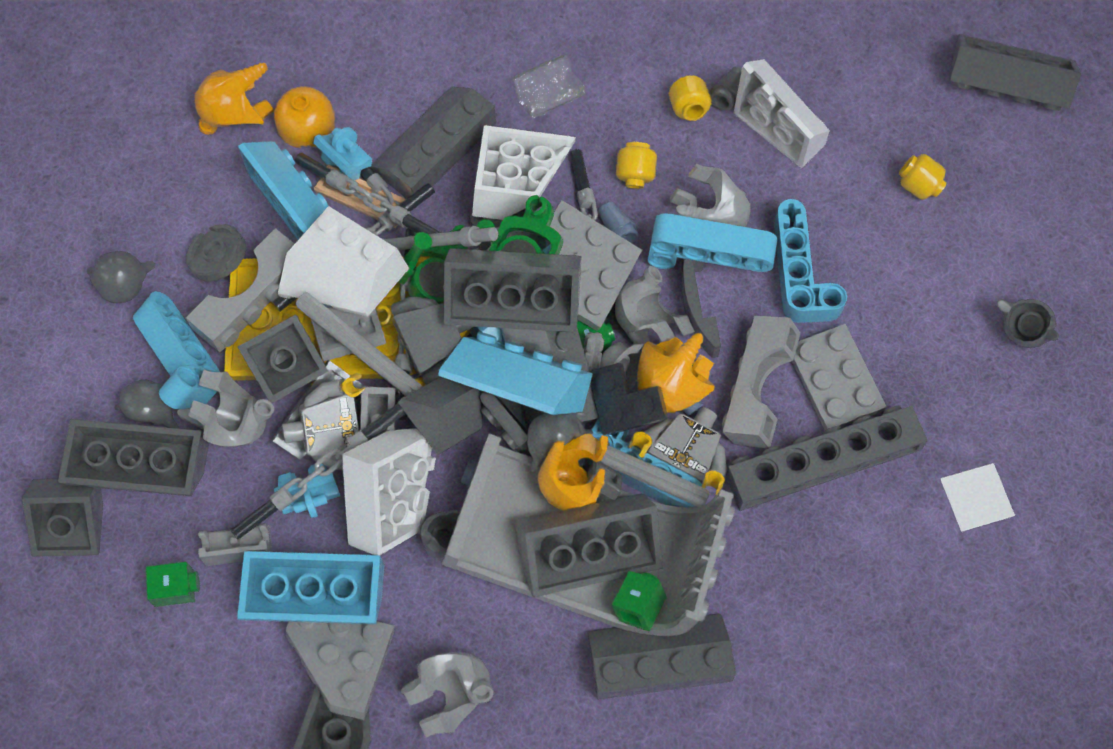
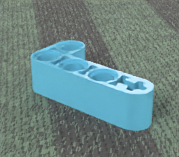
M785 200L779 205L774 222L784 315L797 323L836 320L844 309L847 293L838 284H814L805 207L798 200ZM790 219L794 222L792 228H789ZM786 244H795L799 249H790ZM798 272L802 275V278H794L789 273ZM831 299L836 302L837 306H829L824 300ZM792 301H801L806 305V307H797L792 303Z
M660 214L656 216L648 263L659 269H671L675 266L678 257L745 270L767 272L772 270L774 266L777 236L771 232L674 214Z
M152 292L133 315V320L170 375V378L160 388L159 396L166 405L173 409L191 408L193 400L207 404L218 391L198 385L203 370L211 372L220 371L173 301L161 292Z
M599 419L592 429V436L598 440L603 435ZM629 430L607 436L609 446L698 486H702L701 482L695 477L648 453L642 458L639 456L641 450L634 446L629 449V444L624 441ZM587 458L588 464L591 465L593 460ZM615 470L622 475V483L665 505L685 508L697 507Z

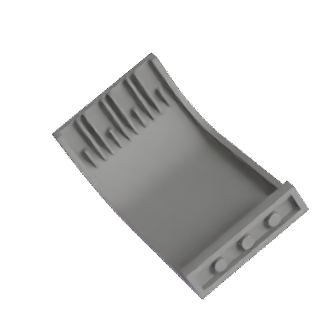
M488 434L441 565L533 597L518 550L515 520L560 511V509L551 505L540 491L538 473L543 461L538 469L532 472V457L499 446L501 438ZM621 490V493L616 499L632 496L634 494ZM720 490L702 508L676 507L653 502L657 506L663 569L647 573L656 576L661 581L667 598L650 632L619 622L612 607V603L626 577L534 598L632 632L657 636H674L686 633L698 621L702 622L708 611L709 602L705 601L707 589H712L717 578L718 570L713 567L716 557H721L726 545V538H723L722 535L724 527L730 525L735 508L731 506L734 494ZM600 492L596 503L613 499Z

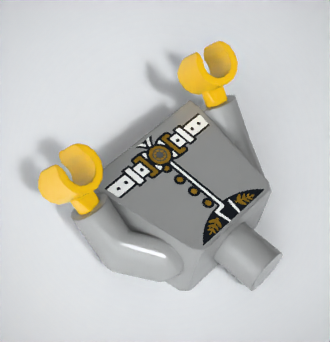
M355 373L346 380L339 379L321 383L305 397L304 404L298 406L300 421L282 424L284 442L303 441L306 453L311 455L316 462L333 449L342 451L349 446L347 438L355 435L356 431H359L354 397L366 389L365 387L361 389L355 388L352 381L360 379L362 377L361 374ZM334 454L322 464L331 468L340 459L336 460L335 455L337 454ZM343 464L336 470H343Z
M701 407L694 419L684 414H679L675 419L669 418L644 432H636L632 437L628 448L630 449L632 446L639 447L641 449L640 457L643 458L648 451V454L698 479L702 484L701 487H714L717 490L716 494L722 490L727 470L725 448L719 443L721 435L711 429L717 415L710 409Z

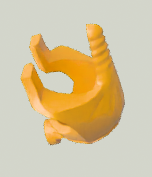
M258 63L234 72L220 69L209 74L202 81L195 92L194 103L196 112L201 118L199 129L203 134L210 135L216 132L217 127H227L235 124H264L263 120L274 112V108L266 99L252 106L245 92L254 88L255 80H258L259 77H262V74L267 72L266 63Z
M702 333L693 334L685 343L676 337L657 345L650 341L644 343L638 365L637 388L641 391L660 386L667 413H675L686 409L714 391L715 386L709 381V372L714 363L701 354L694 362L696 355L699 353L698 350L703 343Z
M589 433L565 445L564 441H557L553 444L538 473L540 491L551 505L565 511L596 503L601 488L604 485L605 470L600 468L594 479L587 483V472L579 465L578 460L587 457L595 463L601 461L607 451V436L601 435L598 440Z

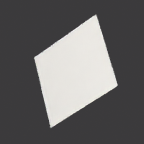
M994 463L941 478L961 532L1015 516Z

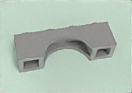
M275 228L253 250L258 261V273L253 284L245 292L230 298H218L208 295L186 317L191 329L219 353L225 347L233 345L238 339L239 333L248 324H253L260 317L262 310L270 301L273 302L279 297L278 289L286 253L293 247L294 243Z
M754 316L752 327L747 331V345L744 356H741L739 360V374L736 384L731 389L730 407L722 422L723 433L734 445L767 449L771 447L778 419L768 406L762 403L761 389L765 379L775 368L794 359L801 332L791 318Z

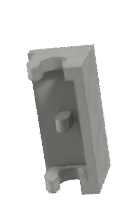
M267 523L259 524V526H256L239 540L232 534L231 530L207 532L205 530L198 533L202 541V548H199V558L206 566L243 562L244 551L272 552L271 526Z

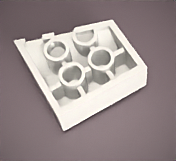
M764 59L746 62L743 65L733 113L802 168L825 146L829 134L828 128Z
M484 125L472 216L503 220L505 217L512 216L525 209L526 201L529 197L533 195L541 197L575 143L576 137Z
M328 206L286 253L278 295L290 299V297L299 298L304 292H308L320 303L330 305L333 309L368 317L408 271L409 267L396 247Z
M417 428L388 430L342 454L348 545L373 555H381L421 531L425 522L430 491L425 488L428 471L434 470L436 458L431 456L432 447Z

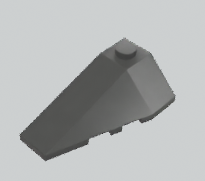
M316 685L294 749H369L371 744L369 707L364 720L330 712L324 702L323 695Z

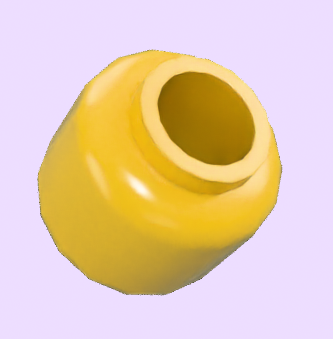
M688 75L681 77L669 89V98L674 113L680 119L695 121L702 118L710 109L711 97L706 83L698 76Z
M626 143V147L621 148L617 154L616 176L619 180L626 182L627 188H644V184L652 182L656 177L657 154L654 150L650 149V145L647 143Z
M921 154L917 157L912 155L899 172L901 186L920 200L927 199L931 195L937 197L947 184L943 180L946 174L945 168L927 154Z

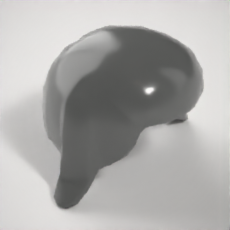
M113 251L102 255L94 268L87 269V273L91 276V284L105 300L112 303H125L138 295L142 288L143 280L146 278L147 273L155 268V263L153 261L141 263L128 252Z
M1003 299L997 301V307L1004 314V332L1011 341L1024 348H1036L1046 342L1056 341L1059 338V333L1055 331V314L1046 303L1036 299H1020L1015 303H1010Z
M141 379L129 384L120 391L119 403L115 405V410H120L126 417L136 422H152L157 426L165 425L167 428L179 429L173 418L172 408L166 405L159 396V390L163 385L151 380Z
M544 412L533 419L528 429L527 445L533 458L531 471L535 472L555 442L564 441L565 445L573 436L580 437L589 433L592 435L593 431L584 429L580 420L572 413L552 415Z
M460 511L437 512L424 522L420 535L427 555L443 561Z

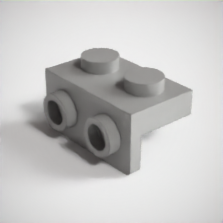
M333 307L328 308L374 347L386 344L376 308L368 317L336 310ZM312 320L323 362L352 354L349 349Z

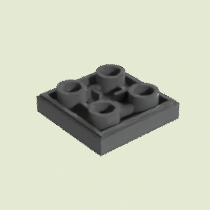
M484 392L480 396V400L485 405L481 409L482 413L498 431H501L503 428L505 429L501 436L513 450L521 454L525 452L529 457H532L527 445V433L495 395Z

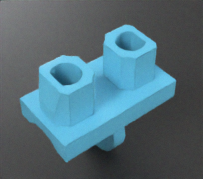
M350 127L343 129L335 128L328 135H316L314 138V144L322 151L321 159L327 165H337L340 168V172L352 180L359 179L361 170L372 165V158L356 144L357 133Z
M315 464L311 465L308 469L309 475L315 471ZM323 464L320 465V467H321V466H324V467H325V470H324V471H327V470H328L325 465H323ZM289 472L278 477V487L274 488V492L278 491L292 479L297 478L295 473ZM333 473L328 476L317 475L307 483L306 492L282 510L283 514L293 511L299 513L308 510L311 518L317 517L316 507L327 504V500L340 496ZM298 483L287 489L292 496L302 489V487H297Z

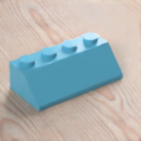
M275 142L240 144L238 149L248 175L296 239L299 240L329 206L320 193L316 195L310 189L312 183L303 171L297 172L294 168L295 161L287 149L281 151Z
M480 332L477 333V337H463L439 369L438 376L552 415L583 412L593 374L581 370L582 364L569 360H563L562 363L552 361L553 355L549 353L534 351L531 354L525 352V346L506 341L505 345L496 342L497 337Z
M244 551L237 619L376 624L383 593L384 563L380 555Z

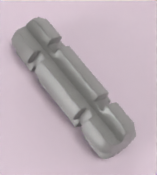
M589 332L585 336L584 345L586 347H584L583 351L588 370L591 371L599 368L602 357L600 352L603 350L604 339L601 333Z

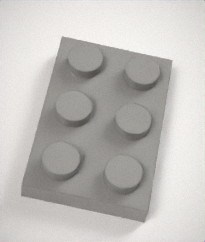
M846 324L798 341L792 363L824 430L834 426L844 427L861 417L873 416L885 411L887 406Z

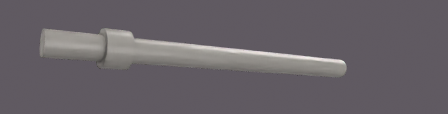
M477 226L463 227L460 231L428 235L432 238L431 247L456 244L470 247L478 246L481 242L497 240L498 231L494 227L480 229ZM414 236L383 239L398 250L410 249L414 244Z

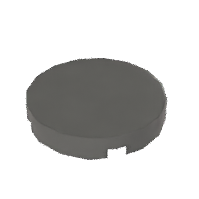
M228 224L214 225L209 228L211 231L205 235L201 232L192 241L186 254V263L197 279L205 282L217 281L228 276L239 266L245 255L246 242L235 227Z

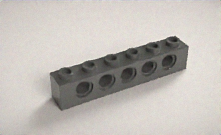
M894 406L885 410L882 416L873 419L871 416H864L855 420L851 426L842 429L841 426H834L823 431L821 436L812 439L810 436H803L793 441L791 446L782 449L780 446H773L764 450L761 456L752 459L749 456H743L731 462V466L728 467L726 478L734 494L739 511L921 451L928 440L913 406L903 409L901 406ZM884 430L889 432L893 440L882 439L878 431ZM855 440L859 442L863 450H853L848 445V441ZM825 450L829 452L832 460H822L818 456L817 451ZM790 460L797 461L801 464L802 470L793 471L787 466L786 462ZM760 470L767 471L771 475L772 480L762 481L756 476V472Z

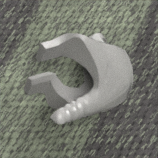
M696 164L688 175L689 178L712 186L716 195V204L713 208L698 207L697 197L679 188L670 196V202L678 205L676 212L680 216L747 227L750 219L751 204L746 198L745 192L740 190L726 172L720 168L704 167Z
M649 266L645 269L644 275L639 279L626 283L615 300V317L633 345L644 344L649 341L648 330L651 328L658 334L662 342L673 339L675 336L668 324L674 322L683 336H688L695 332L688 315H676L659 302V294L662 289L658 284L662 281V275L654 266Z
M203 370L198 385L219 391L220 405L216 410L212 406L193 400L190 409L177 410L178 417L186 422H190L192 425L194 424L196 427H200L204 430L203 439L218 446H245L259 439L265 431L267 419L274 412L273 404L268 400H257L232 379L228 372Z
M456 651L438 654L420 662L417 665L419 677H415L414 680L405 683L401 689V693L405 695L410 706L430 698L435 690L443 691L445 694L446 706L443 712L419 721L426 737L439 733L454 732L479 703L488 702L493 697L490 674L485 663L473 653Z

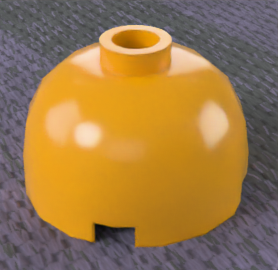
M305 86L292 88L284 93L276 104L274 120L278 134L284 142L293 147L301 148V146L309 145L316 147L314 144L315 136L328 135L335 128L333 106L325 94L315 88Z

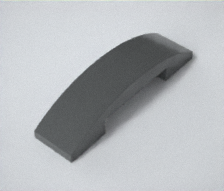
M684 259L681 289L685 314L689 317L695 331L694 334L702 333L703 343L701 346L712 358L719 357L721 342L716 316L703 318L695 272L703 271L704 262Z

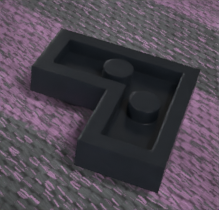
M622 363L588 371L593 373L591 385L603 435L609 436L669 419L661 387L655 386L630 393Z

